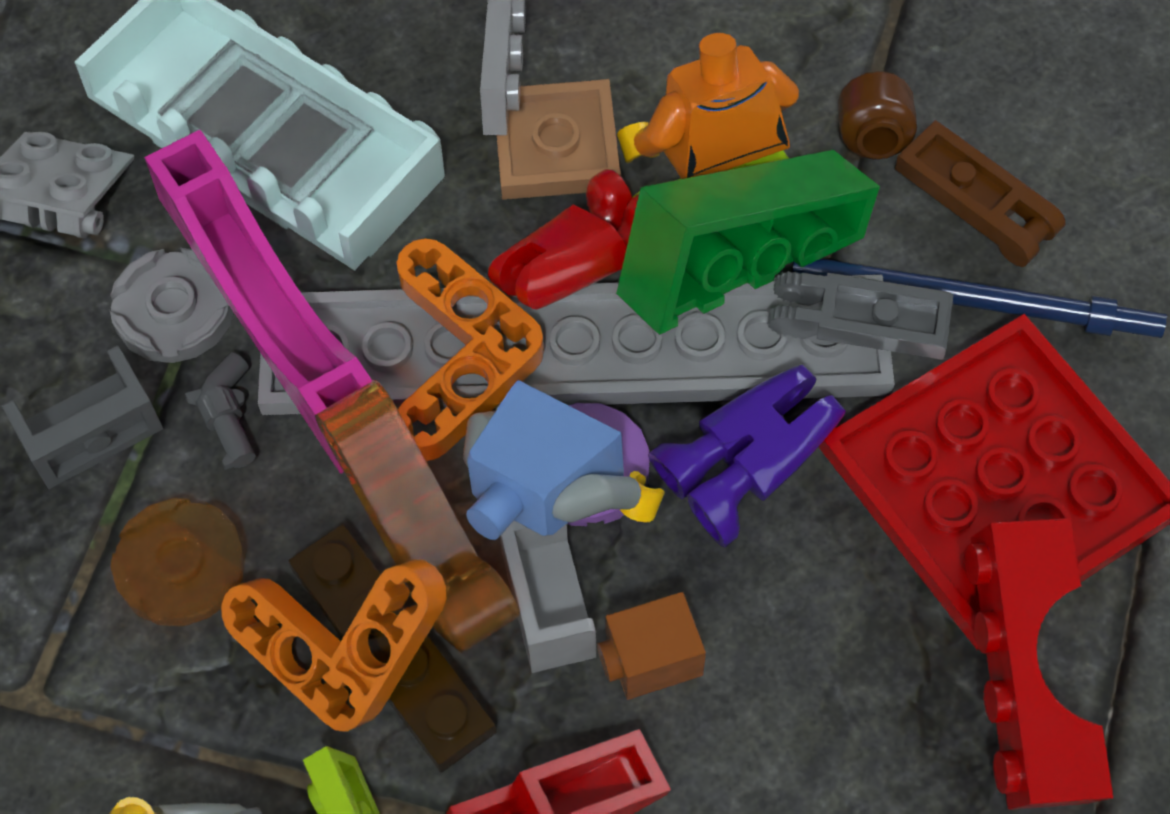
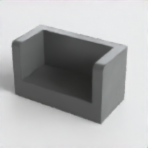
M118 345L107 350L117 373L26 420L13 399L1 405L31 462L48 489L163 430L150 399Z

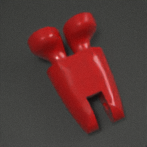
M605 169L590 178L586 188L589 212L574 204L566 208L552 220L497 256L489 266V280L495 287L507 295L517 296L522 304L538 310L621 270L639 194L632 198L630 190L622 177L613 170Z

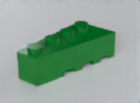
M829 150L641 187L616 294L655 332L661 335L677 327V316L693 308H697L705 314L724 305L725 296L723 294L747 283L756 290L773 282L775 275L785 265L793 261L802 268L863 239L880 186L835 150Z

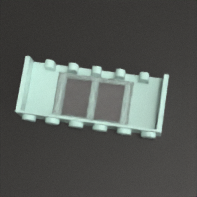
M139 0L75 61L88 98L150 137L153 143L160 148H164L200 129L229 170L246 204L286 230L290 228L354 271L368 256L372 257L445 177L441 141L431 127L422 121L415 120L412 122L394 111L389 103L380 95L374 92H363L347 82L345 77L333 66L328 64L321 66L303 55L299 48L289 39L281 36L278 38L258 27L255 21L245 12L238 9L232 11L216 0Z

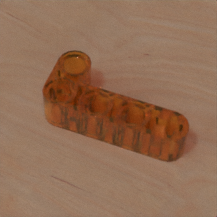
M377 380L369 382L315 414V419L324 438L395 564L399 565L414 559L425 560L435 566L442 575L446 585V602L433 625V628L440 636L459 652L463 653L520 617L519 607L509 588L496 570L477 556L401 414L386 390ZM408 581L406 584L412 593L415 586L411 581Z

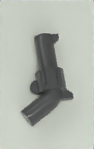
M233 352L229 353L211 372L200 389L185 393L187 403L198 407L208 430H216L227 453L222 460L224 470L232 467H245L256 458L239 422L242 416L239 407L244 404V393L238 389L231 390L237 381L248 371L249 367L240 355Z

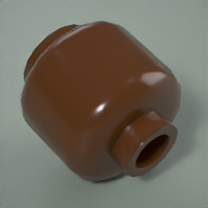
M868 72L851 79L842 89L837 103L842 141L851 152L862 158L886 159L902 152L912 143L917 132V119L913 92L904 79L889 72Z

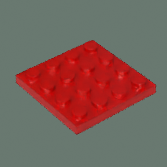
M1025 314L836 427L819 446L825 457L976 650L979 649L975 639V617L981 611L977 585H972L967 576L965 556L966 549L971 544L970 537L988 524L994 522L1071 518L1081 582L1170 525V481Z

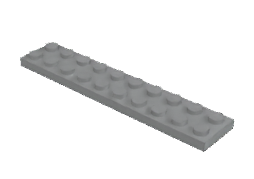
M850 275L853 277L883 281L882 275ZM775 278L773 282L756 290L747 283L723 294L725 296L724 305L705 314L697 308H693L677 316L678 326L661 335L655 332L616 294L619 283H594L538 310L522 304L517 296L504 293L536 320L541 326L543 334L544 354L542 362L523 382L567 405L575 403L608 405L732 401L769 378L801 364L817 379L811 391L804 398H824L829 395H833L834 398L889 396L892 394L895 385L891 351L816 339L817 335L806 339L793 338L790 335L777 334V332L768 328L769 311L776 306L790 305L791 307L798 306L817 310L822 308V302L808 306L797 304V302L790 303L786 300L783 301L782 298H778V295L774 294L773 291ZM402 289L301 292L329 331L347 350L357 357L390 405L391 411H397L409 396L466 346L410 299ZM467 296L455 303L453 311L461 318L472 319L482 315L488 305L479 297ZM498 320L494 327L499 333H501L500 320ZM501 333L505 352L513 347L520 349L522 352L527 349L526 338L523 337L515 343ZM260 353L258 406L261 414H300ZM470 373L459 377L453 384L452 390L462 398H475L484 393L488 387V382L484 377ZM438 398L440 410H444L447 406L442 398Z

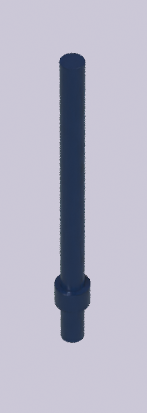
M819 259L802 268L794 262L792 271H796L798 274L808 273L827 276V273L846 276L882 275L884 282L951 292V294H954L953 305L1014 315L1025 314L1027 317L1084 326V332L1111 336L1113 331L1162 338L1167 320L1165 313L1117 306V299L1091 295L1089 301L827 259Z

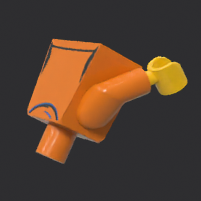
M726 33L709 34L699 43V60L676 67L668 74L666 95L661 98L649 122H638L628 125L617 132L625 162H632L635 158L642 155L654 158L664 151L681 179L726 171L790 148V141L781 111L797 102L799 98L797 84L773 62H760L750 47L737 46L735 38Z

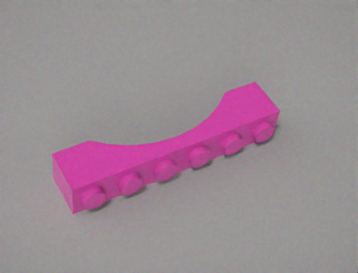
M199 129L146 156L145 160L159 200L339 473L341 474L396 443L390 405L357 357L347 350L329 331L301 294L264 236L229 170L203 132Z

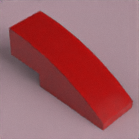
M638 729L519 772L513 784L450 806L446 814H634L666 796L671 789L642 732Z

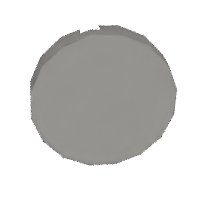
M180 248L181 252L165 253L164 249L148 252L130 263L114 282L111 292L112 304L110 311L112 324L128 349L149 361L175 363L196 358L217 345L231 325L234 312L192 249Z

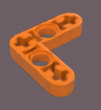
M420 239L406 245L398 255L397 268L401 288L410 299L466 345L400 405L395 414L394 426L399 447L407 456L414 460L429 461L447 453L466 435L467 421L473 414L492 411L503 401L517 380L523 382L537 369L543 359L544 344L541 326L532 316L446 245L433 239ZM436 264L438 279L446 286L442 293L439 282L430 274L423 272L416 277L415 267L421 265L423 268L429 269ZM467 296L479 297L488 305L482 315L472 319L461 318L453 311V306L458 300ZM498 320H500L501 333L511 341L516 343L523 337L526 338L527 349L522 352L516 347L509 349L507 352L504 351L503 337L494 328ZM466 374H478L486 379L488 382L487 389L483 394L475 398H462L452 390L455 381ZM438 398H442L447 406L442 412ZM435 419L437 433L430 436L422 431L414 437L412 423L419 420L427 425Z
M414 559L386 569L378 577L341 641L279 584L271 579L258 578L230 588L224 595L221 605L222 619L225 628L231 636L317 717L332 729L345 732L374 720L382 711L442 612L446 602V585L436 567L425 560ZM411 581L415 586L411 597L417 604L403 609L398 615L392 613L401 609L408 599L410 590L404 583ZM254 599L258 605L255 606L250 600ZM254 615H256V617L260 620V622H257V621H256V619L254 618ZM373 628L381 631L389 641L391 655L387 664L378 661L370 651L368 637ZM295 636L303 639L311 650L312 664L309 670L301 668L294 660L292 643ZM323 678L327 683L322 684L321 679ZM346 685H347V686L351 689V691H352L350 697H349V692H348L347 689L344 687V686H346ZM348 697H349V702H350L351 705L354 707V708H352V709H351V708L347 705V703H346V701L348 700Z

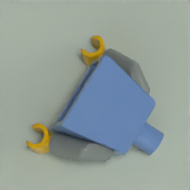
M517 380L511 387L501 404L496 408V411L473 414L467 421L463 461L469 469L472 494L477 501L469 508L466 516L471 526L485 538L496 540L513 521L524 525L542 536L553 535L568 522L573 523L609 509H619L625 516L638 522L645 523L654 520L665 491L661 488L652 489L645 487L646 477L639 471L631 472L629 477L623 476L622 433L520 380Z

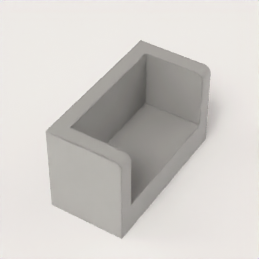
M513 521L500 535V542L531 673L597 658L596 630L593 619L588 618L568 543L567 524L553 535L542 536L524 525Z

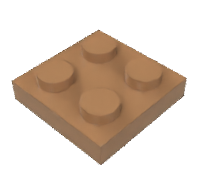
M609 79L520 86V110L509 111L507 135H497L502 200L586 193L590 178L605 169L613 170L621 176Z

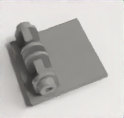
M24 132L0 157V220L25 224L33 228L37 227L40 223L42 229L47 231H53L57 226L58 232L75 235L83 239L87 238L89 234L98 235L102 229L104 218L103 213L95 211L94 206L134 161V155L111 150L102 144H81L58 139L46 132Z

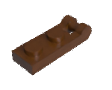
M937 120L927 127L897 157L896 171L997 244L1003 256L1016 266H1026L1039 253V244L1043 240H1052L1065 227L1064 215L1055 205ZM1014 212L1025 219L1026 224L1023 227L1009 218Z

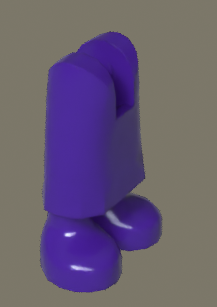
M803 364L769 378L700 420L699 426L703 436L692 443H661L648 454L652 466L667 487L681 500L688 497L689 506L702 527L721 547L726 548L739 535L740 524L737 507L743 496L750 490L760 500L764 501L801 467L846 413L845 409L833 395H829L813 404L790 424L784 420L782 416L799 403L816 383V377ZM721 459L729 466L719 475L700 484L706 473Z

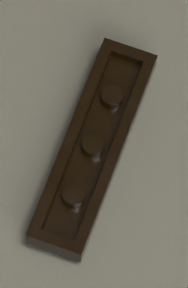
M342 524L289 559L288 562L295 576L343 639L381 574ZM403 605L401 609L393 611L392 613L398 615L399 612H401L403 609H406L405 605ZM373 628L368 637L370 651L378 661L387 664L391 655L389 641L381 631ZM426 636L389 697L388 702L442 773L497 732L493 721L430 638Z

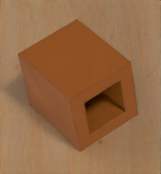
M683 592L605 616L606 640L597 643L599 657L608 681L612 682L620 679L627 700L703 676L706 652Z

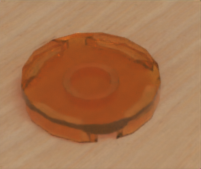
M171 498L147 506L126 523L119 535L121 540L116 547V553L114 554L113 552L110 567L117 591L137 616L157 625L187 626L214 615L221 609L224 595L230 588L240 585L243 580L246 556L235 525L219 508L206 503L207 506L201 503H191L189 499Z

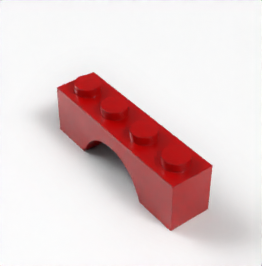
M1071 518L990 523L970 537L971 544L966 549L965 564L970 583L977 585L981 612L976 614L974 628L978 649L981 653L987 654L990 681H987L985 684L984 705L988 719L991 723H996L1000 751L995 753L993 761L996 786L1001 794H1006L1008 810L1090 804L1113 798L1103 726L1078 717L1066 709L1053 696L1042 677L1037 657L1038 634L1045 615L1062 596L1081 586Z

